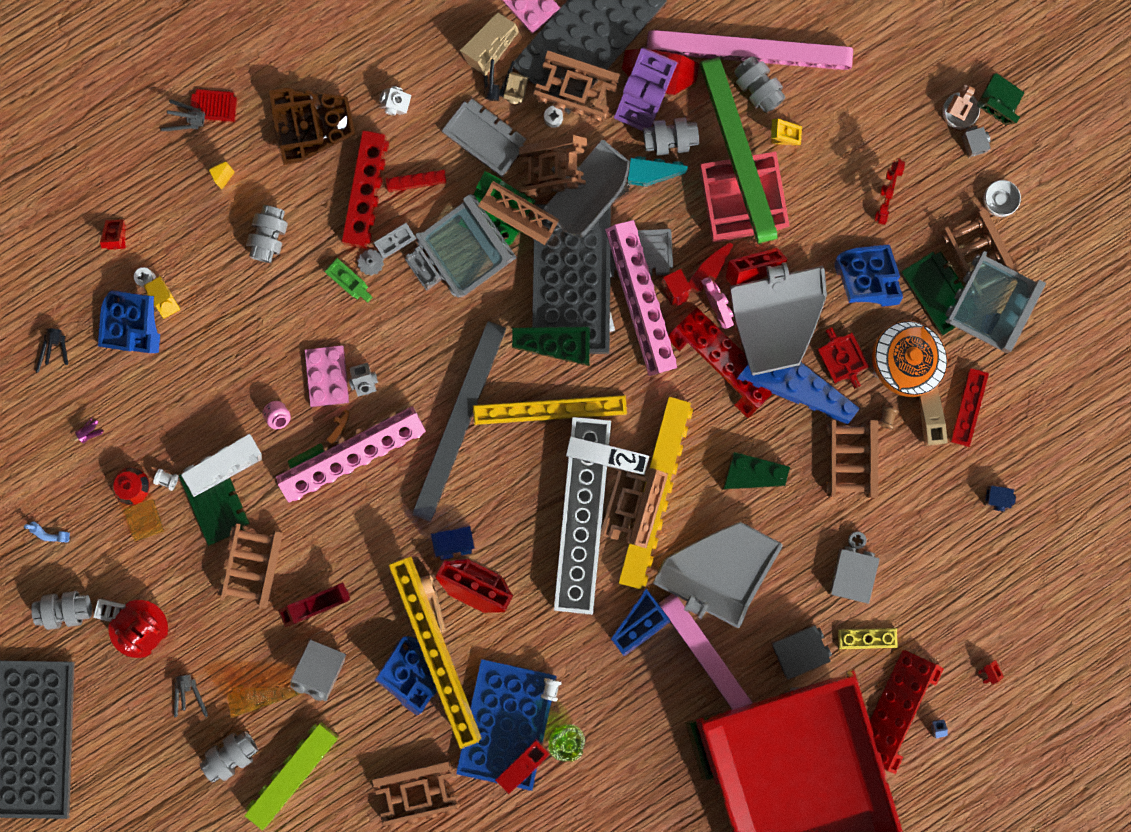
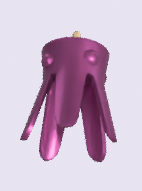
M91 418L81 429L75 431L78 437L75 441L79 439L84 444L89 439L102 435L104 430L90 433L98 424V421L95 420L87 426L92 420Z

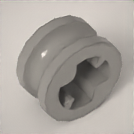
M853 532L848 537V543L852 548H863L866 544V536L861 532ZM856 535H859V539L862 540V543H858L859 546H856L855 542L852 541V538H855Z

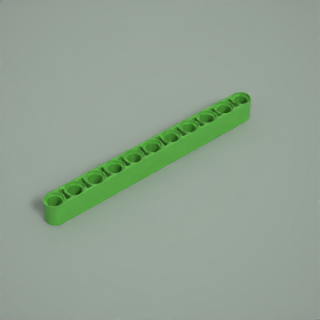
M720 57L700 61L702 75L756 241L759 244L778 238L777 230Z

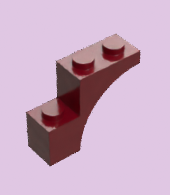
M343 582L278 609L284 627L286 628L350 601L349 592Z

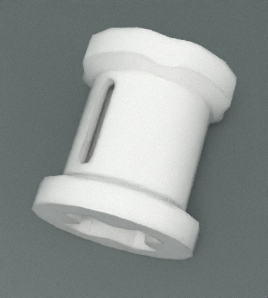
M159 468L154 477L153 484H160L173 491L179 476L177 474L171 475Z
M545 678L544 682L546 684L541 698L557 701L558 698L556 696L561 681Z

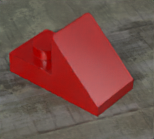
M124 219L105 220L100 239L101 249L126 248Z

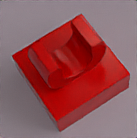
M996 659L988 662L978 671L979 674L986 673L988 678L983 680V683L991 682L993 685L1004 678Z

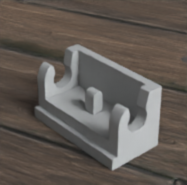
M405 222L375 241L374 244L385 259L414 241L416 237Z
M420 246L415 248L412 254L406 255V262L426 291L442 281Z

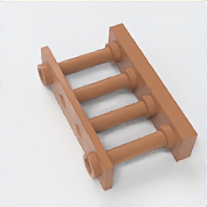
M986 209L979 211L975 215V221L953 232L950 231L949 227L941 231V238L944 244L949 246L964 277L968 271L971 272L974 266H968L963 256L985 245H990L994 251L988 258L1019 273ZM976 228H982L985 234L984 238L959 249L955 241L956 238ZM982 263L979 269H981V268H983V267H985V266H987V265H985L984 263ZM1001 272L979 283L974 278L968 292L977 299L983 295L982 289L1004 278L1008 279L1009 283L1015 279Z
M836 420L829 421V424L826 425V435L829 436V482H826V493H829V498L836 497V492H865V494H868V498H878V420L868 421V425H865V427L836 426ZM836 434H865V436H868V444H865V446H837ZM836 453H865V455H868V463H865V465H836ZM836 472L865 473V475H868V482H865V484H836Z
M237 523L236 527L231 529L230 538H233L230 557L224 584L219 585L217 595L221 596L220 600L224 601L225 595L256 600V603H259V608L267 609L283 533L275 531L274 535L270 534V536L242 531L239 530L241 524ZM243 538L268 543V546H271L270 554L266 553L264 555L235 549L237 539ZM233 557L264 562V565H267L266 573L262 572L260 574L231 568ZM229 576L260 581V584H263L262 592L258 591L256 593L227 587Z

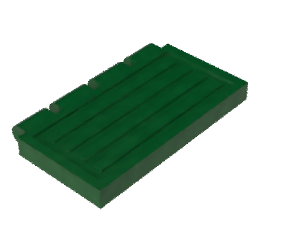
M940 251L937 254L934 252L928 254L901 271L900 274L942 337L956 328L945 322L948 317L945 314L949 306H953L956 302L954 296L959 288H963L962 282L956 285L953 283L958 279V276L951 266L944 269L943 265L947 264L948 261ZM972 298L966 301L963 299L954 317L956 320L964 323L975 316L973 312L978 307Z
M179 475L208 546L229 538L232 527H236L237 523L241 524L239 530L245 531L244 526L250 523L245 511L237 513L243 506L238 494L232 496L229 494L236 491L231 478L193 497L182 475Z

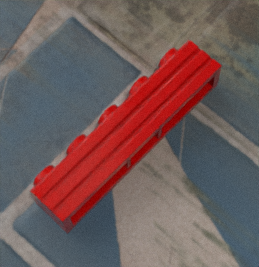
M445 170L386 178L388 192L447 184Z

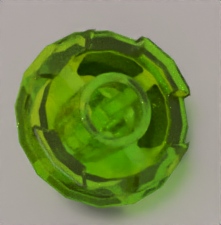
M570 724L556 726L549 735V751L556 760L562 762H573L579 759L584 753L582 750L586 742L583 731L577 726Z

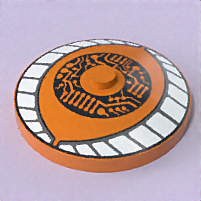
M901 321L886 328L876 339L872 352L873 367L879 380L889 390L901 396L918 397L925 395L935 389L946 374L948 359L943 342L932 329L915 321Z

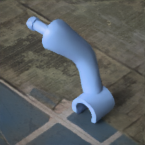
M36 522L24 525L25 529H29L31 533L43 541L69 542L70 532L58 531V535L46 533Z

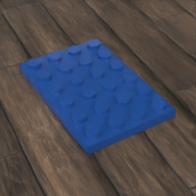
M481 659L471 711L482 738L479 742L462 748L456 774L497 783L495 780L536 738L543 743L552 701L541 698L546 684L544 679L556 680L557 675ZM537 768L516 788L532 791Z

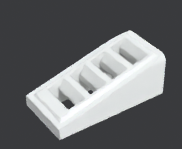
M98 599L94 618L110 622L112 619H115L120 608L125 607V604ZM105 604L107 605L105 615H102ZM113 606L115 607L113 617H109Z

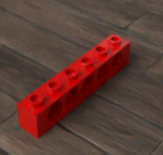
M362 131L342 238L344 245L367 249V244H371L372 233H370V227L374 226L376 217L373 211L379 202V196L376 195L377 190L381 189L382 186L380 173L381 170L385 169L386 159H383L384 152H388L389 141L385 134ZM371 150H378L377 156H368ZM368 168L375 169L374 174L371 176L365 175V171ZM365 186L371 187L369 194H362V189ZM367 205L368 209L366 212L360 213L358 212L359 206ZM363 223L364 229L359 232L355 231L356 224Z

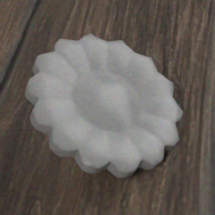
M369 249L360 254L358 267L365 275L369 274L372 276L382 270L384 259L376 250L372 251Z

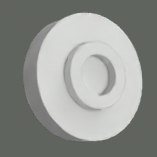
M960 92L955 93L943 105V118L949 126L955 129L969 128L979 117L980 108L976 106L978 101L975 97L971 96L969 102L973 103L963 121L946 112L954 95L960 96Z
M1007 180L993 182L987 187L983 195L985 208L989 213L997 217L1011 215L1018 209L1021 202L1019 189L1015 184Z

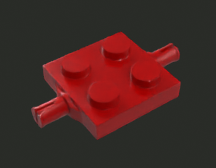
M833 327L826 330L825 332L830 342L817 349L833 383L850 379L854 389L860 387L861 384L856 375L868 368L869 365L853 333L837 338Z

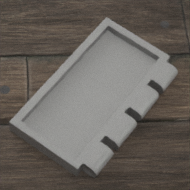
M471 99L468 103L464 101L444 127L442 133L500 177H503L518 158L519 147L524 146L526 138L516 131L510 136L509 134L513 129L502 120L497 125L494 124L498 117L487 109L480 113L483 106L474 99Z
M671 229L638 230L639 240L643 247L650 276H652V269H656V276L669 275V268H673ZM611 250L610 277H614V270H617Z

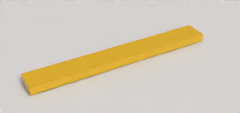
M626 395L473 405L474 425L571 419L573 417L627 415Z

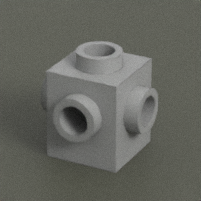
M368 363L350 368L352 378L349 379L352 390H356L358 397L376 392L375 383H378L376 373L371 372Z

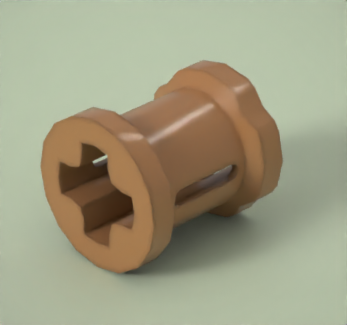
M882 406L883 413L880 421H878V426L893 430V422L899 411Z

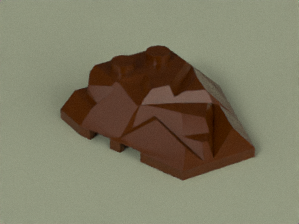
M288 87L268 91L278 148L283 165L304 162L355 135L348 97L327 93L316 94L307 90L303 92Z

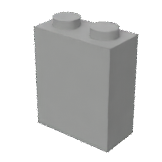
M845 546V549H839L829 594L869 604L880 558H876L875 553L872 552L856 553L855 548Z
M310 640L291 679L290 687L298 693L311 695L315 700L327 701L345 662L346 654Z

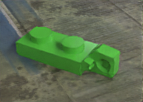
M338 258L324 271L352 297L356 299L361 297L367 303L373 298L366 291L368 288L366 283Z

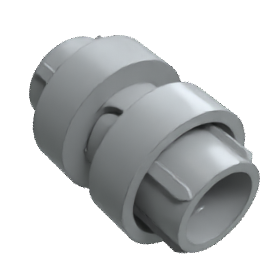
M750 57L735 69L734 73L738 77L736 83L743 92L750 90L752 95L749 100L755 108L761 107L764 112L768 113L785 100V95L781 91L783 86L776 77L770 80L767 75L771 70L764 61L758 62L755 57Z
M685 117L674 119V125H666L665 120L653 121V127L643 128L645 150H656V155L668 154L669 148H676L677 153L689 152V146L699 145L697 122L687 123Z
M263 205L261 214H254L252 226L257 229L255 234H249L246 246L251 248L250 258L271 263L273 254H280L282 242L278 241L279 234L285 235L288 225L283 220L284 210Z
M78 591L64 592L62 599H59L57 594L43 595L41 601L32 604L31 609L34 624L36 626L44 625L46 630L58 629L61 627L62 622H65L68 627L79 626L82 624L83 619H90L92 616L90 597L88 595H80Z
M246 731L240 735L230 734L223 739L224 746L222 748L215 745L205 752L206 759L200 763V767L211 782H215L219 778L226 781L235 774L234 767L238 765L243 769L253 762L252 755L258 751V747Z

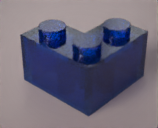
M471 526L431 534L435 557H440L441 560L454 558L453 554L459 552L461 556L472 554V550L476 549Z

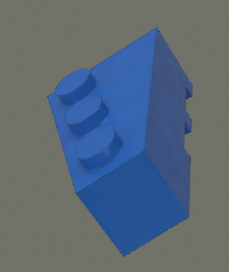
M645 589L611 640L625 657L671 621L648 590Z

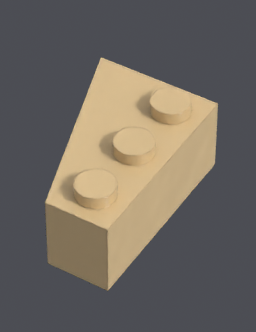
M497 13L460 51L469 66L486 76L490 71L491 60L494 59L495 65L519 30L515 23Z

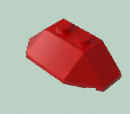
M641 49L625 50L622 70L628 77H630ZM651 50L678 62L665 94L675 96L696 83L699 63L683 55Z
M469 559L444 561L435 577L449 596L483 613L505 612L513 598L512 592H510L501 575Z

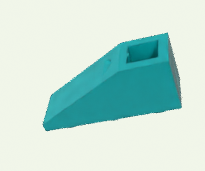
M635 156V159L631 158L627 184L647 187L686 174L688 166L677 161L670 164L665 163V160L662 159L648 161L645 157Z

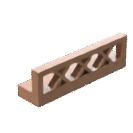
M494 181L478 206L544 245L559 222L558 218ZM493 189L499 191L502 198L496 199L491 196ZM508 200H515L519 208L514 209L510 207ZM524 210H532L535 218L527 217ZM547 219L553 223L551 228L548 229L543 226L541 220Z

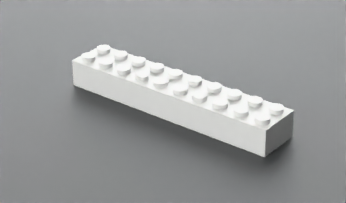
M573 417L571 437L609 446L611 421ZM569 457L554 611L593 614L607 466Z

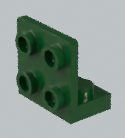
M995 73L992 75L976 106L1004 125L1017 124L1020 116L1015 114V110L1024 95V91Z

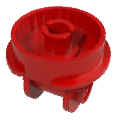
M132 600L125 604V607L118 612L115 619L110 621L109 637L113 646L120 653L132 658L147 657L151 654V650L167 636L168 622L164 612L156 604L146 600Z

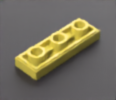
M897 628L838 630L839 649L898 648ZM867 635L871 637L870 642L865 641Z

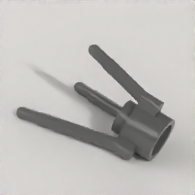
M170 99V103L190 111L183 113L167 110V114L187 117V123H190V125L161 128V131L198 129L199 126L204 125L205 112L201 111L200 108H194Z
M191 675L175 677L174 717L178 716L179 693L181 694L182 710H186L185 692L191 691L190 687L193 688L204 716L207 717L208 713L197 689L195 679L191 680Z

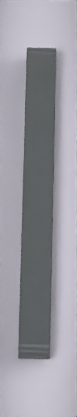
M490 321L486 324L415 505L413 516L431 522L472 419L473 405H477L504 337L506 327Z

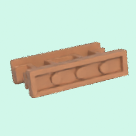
M547 50L543 69L551 72L546 86L536 84L533 92V97L536 98V101L541 104H546L547 102L554 104V107L560 110H565V108L572 110V113L578 116H583V114L590 116V119L596 122L605 121L609 107L601 105L606 89L615 92L620 74ZM557 66L568 69L564 80L554 77ZM570 77L587 83L582 98L565 93ZM593 78L604 81L600 92L590 89ZM551 84L561 87L559 98L548 95ZM587 96L598 99L595 106L596 110L584 106Z
M570 135L519 147V155L525 156L522 159V163L528 164V180L521 181V185L524 187L519 188V192L525 193L527 197H537L538 194L547 195L551 194V191L563 192L565 188L578 189V186L585 185L586 180L581 179V176H584V172L577 171V154L584 153V149H581V147L587 146V138ZM555 159V175H550V160Z
M647 468L645 477L637 475L638 473L619 469L600 535L618 540L620 532L628 533L626 543L647 548L668 474L656 469ZM632 478L636 479L633 490L630 489ZM643 481L647 482L644 493L640 492ZM631 494L639 496L634 514L626 512ZM621 516H625L623 525L620 527ZM632 518L636 519L633 530H630Z
M450 760L373 778L372 782L376 795L386 793L389 811L380 814L382 826L387 825L388 828L399 826V822L407 821V824L417 822L418 818L424 816L426 819L437 817V813L445 812V815L455 813L456 809L460 807L457 795L447 797L444 783L445 778L453 776ZM445 771V774L438 775L439 786L429 787L427 778L419 779L421 776ZM407 780V783L400 784L401 795L391 796L390 787H381ZM424 784L427 802L410 806L406 788ZM442 793L444 803L452 801V804L426 810V807L433 806L431 795ZM404 802L406 812L414 810V813L388 818V816L395 815L394 804Z

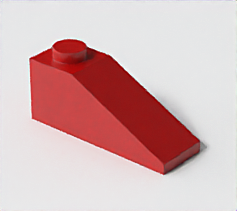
M778 248L729 261L726 279L732 286L760 280L767 276L766 266H779L781 263H787L788 259Z

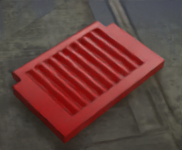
M196 89V94L191 96V107L200 108L201 111H204L205 120L235 122L237 97H234V92Z

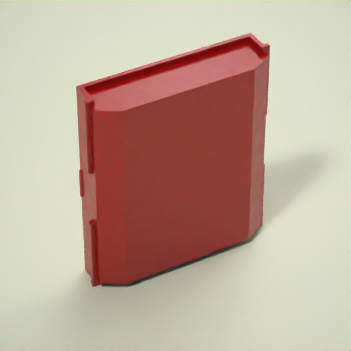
M854 669L847 671V676L831 678L717 714L707 720H704L703 717L696 719L715 784L721 787L725 807L731 826H733L732 832H903L889 784L885 779V769L880 753L876 749L872 727Z

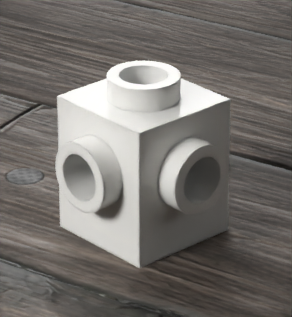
M392 86L382 91L379 102H381L379 108L384 109L385 113L390 115L406 114L411 95L402 92L403 89Z

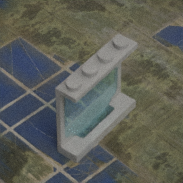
M475 195L466 196L462 204L426 231L415 234L418 238V245L426 250L429 261L436 265L439 270L438 274L444 281H447L450 286V292L453 296H457V298L464 297L517 258L486 211L478 207L480 203Z
M983 251L980 255L976 254L971 263L974 267L971 272L968 271L963 279V282H965L963 288L957 290L954 296L956 302L953 306L950 305L945 315L948 317L945 322L1005 353H1009L1016 344L1046 283L1041 280L1035 282L986 257L987 252Z

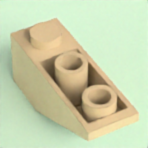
M936 387L929 393L919 396L924 446L948 443L945 418L939 390Z

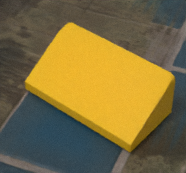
M226 161L209 169L214 182L221 189L225 187L234 174L233 168Z

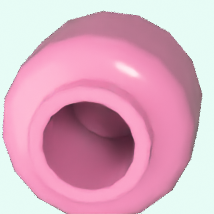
M273 401L264 407L263 418L270 428L281 429L289 423L290 413L285 404L280 401Z

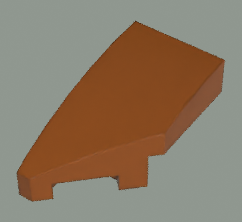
M346 409L343 410L339 417L333 420L338 426L328 437L327 441L334 446L343 435L348 423L350 412Z

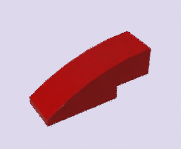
M729 243L720 248L701 264L689 281L691 291L700 295L703 289L701 280L707 277L713 281L716 280L733 244Z

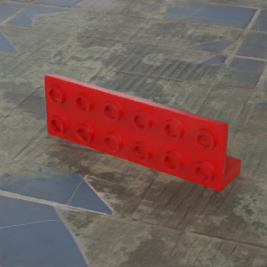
M699 308L693 310L668 335L671 344L679 352L689 343L743 396L734 406L747 418L773 394L766 388H758L749 381L737 379L748 365L745 353Z
M902 650L870 720L873 739L877 752L880 753L884 769L893 774H896L902 762L903 756L897 753L930 683L936 686L944 670L941 666L906 650Z

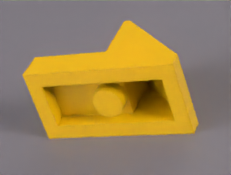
M781 119L772 120V144L801 145L802 126Z
M161 276L144 284L147 294L154 296V306H156L163 319L180 310L178 303Z

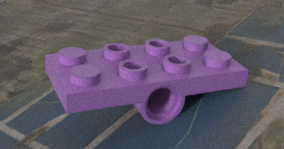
M642 47L633 71L625 85L624 94L614 119L642 131L643 128L652 127L678 62Z

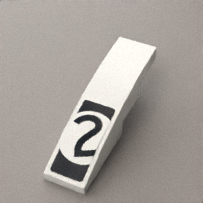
M574 437L570 438L566 454L568 457L645 475L649 460L647 455Z

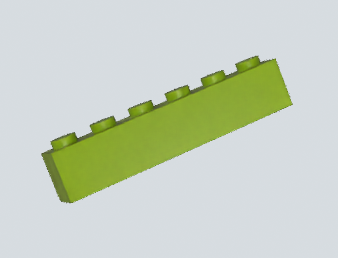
M320 723L318 726L316 724L312 726L308 731L310 736L307 740L302 739L295 747L298 751L294 756L290 754L283 762L285 767L281 771L277 770L270 778L273 780L269 786L265 784L258 793L260 795L256 802L252 800L246 807L248 812L245 814V817L262 831L339 739V736L325 724Z

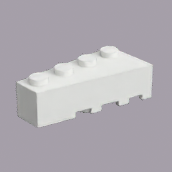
M248 434L232 445L220 449L215 455L202 459L200 464L187 467L181 475L191 494L195 497L261 461V452L252 436Z

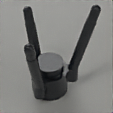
M494 59L491 60L489 84L488 74L486 76L483 75V95H485V100L499 101V98L504 96L509 74L514 69L515 60L512 61L501 89H499V85L493 84Z
M46 329V335H44V342L35 370L36 373L40 371L45 351V364L48 365L52 346H59V342L61 343L64 364L68 365L65 345L66 336L62 335V330Z

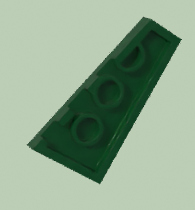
M590 327L512 328V348L590 367Z

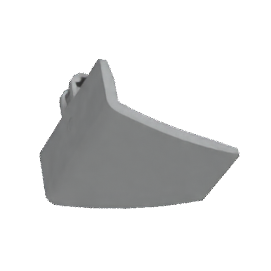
M601 140L579 167L577 166V171L584 172V176H581V179L586 180V184L578 186V189L565 188V191L557 192L542 210L558 218L557 226L565 233L577 238H583L623 190L629 173L630 161L605 140ZM553 166L551 170L555 174V167Z
M784 262L775 267L766 266L767 278L730 286L733 313L752 375L800 365L827 297L825 269L823 266L789 273L787 264Z
M738 522L706 536L665 558L653 583L687 601L684 610L697 614L698 618L702 619L705 612H708L736 628H740L751 601L782 549L783 544L742 522Z

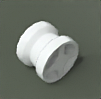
M554 106L548 107L544 113L545 123L551 128L559 127L563 122L562 110Z
M145 267L137 269L134 273L135 282L143 288L144 284L156 278L155 274Z

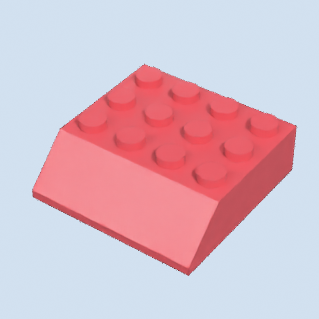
M770 152L752 155L776 230L790 227L777 153ZM730 159L701 164L699 170L712 243L755 236Z

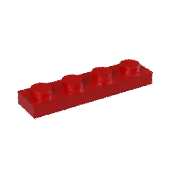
M972 368L969 369L950 443L970 447L989 373Z

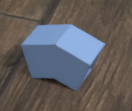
M945 720L932 722L931 729L934 738L948 735Z

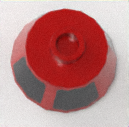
M134 467L124 468L119 471L112 482V492L115 498L126 505H136L142 502L150 489L147 475L142 470Z

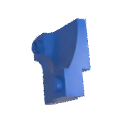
M890 244L854 248L844 251L837 256L834 262L835 270L841 276L849 303L871 302L878 303L881 307L900 304L903 298L898 282L900 274Z
M119 290L110 291L104 298L101 307L98 347L143 353H159L160 334L157 333L154 319V296Z
M405 636L396 643L391 655L374 679L392 693L402 703L401 705L415 715L423 712L431 697H434L438 691L418 639L410 636ZM403 644L408 646V650L403 648Z

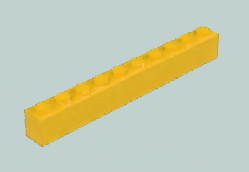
M669 397L667 400L649 467L667 473V480L647 548L632 544L628 545L619 584L642 589V586L646 587L649 576L645 575L647 567L651 568L654 558L650 556L652 548L656 549L659 539L655 536L657 530L661 531L664 519H660L662 511L666 512L669 502L665 500L666 495L671 493L674 483L670 480L672 474L676 475L679 465L675 463L676 458L681 456L684 446L680 444L682 437L686 438L688 426H685L687 419H691L693 413L690 402Z
M410 556L392 563L389 567L459 747L462 749L475 744L482 737L413 559Z

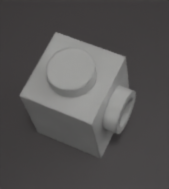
M977 126L966 129L962 139L968 158L987 153L991 149L989 145L990 136L987 131L985 132L984 127L977 128Z

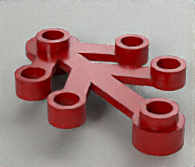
M901 158L893 161L891 169L888 168L885 179L891 181L888 185L883 184L880 196H884L885 200L881 204L880 210L876 211L874 221H877V224L886 225L889 215V202L894 193L897 176H902L905 168V161H901Z

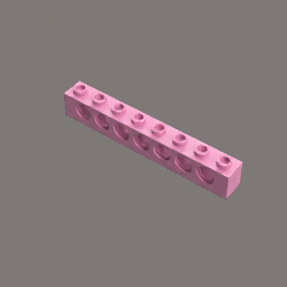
M634 220L611 226L605 230L648 375L651 376L677 368L676 358L672 351L671 341L666 331L665 321L661 314L660 304L655 294L654 284L650 277L649 267L645 260L643 247L640 243Z
M412 406L276 476L278 486L288 503L297 501L306 493L314 492L320 486L334 482L337 477L349 474L361 465H367L372 459L386 455L393 448H399L407 441L419 438L426 432ZM407 427L405 431H399L400 428ZM384 436H390L388 440H382ZM367 445H373L372 448L365 449ZM352 453L356 454L355 457L348 458V455ZM334 462L339 463L335 467L330 466ZM317 471L322 472L320 475H313ZM299 480L305 481L303 484H296Z

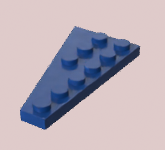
M801 362L798 366L752 375L749 365H747L737 378L741 381H749L758 388H766L771 393L794 403L807 405L811 410L815 411L817 409L826 413V416L848 424L860 409Z

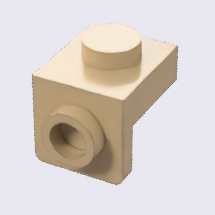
M510 72L503 98L507 99L509 103H521L525 96L529 77Z

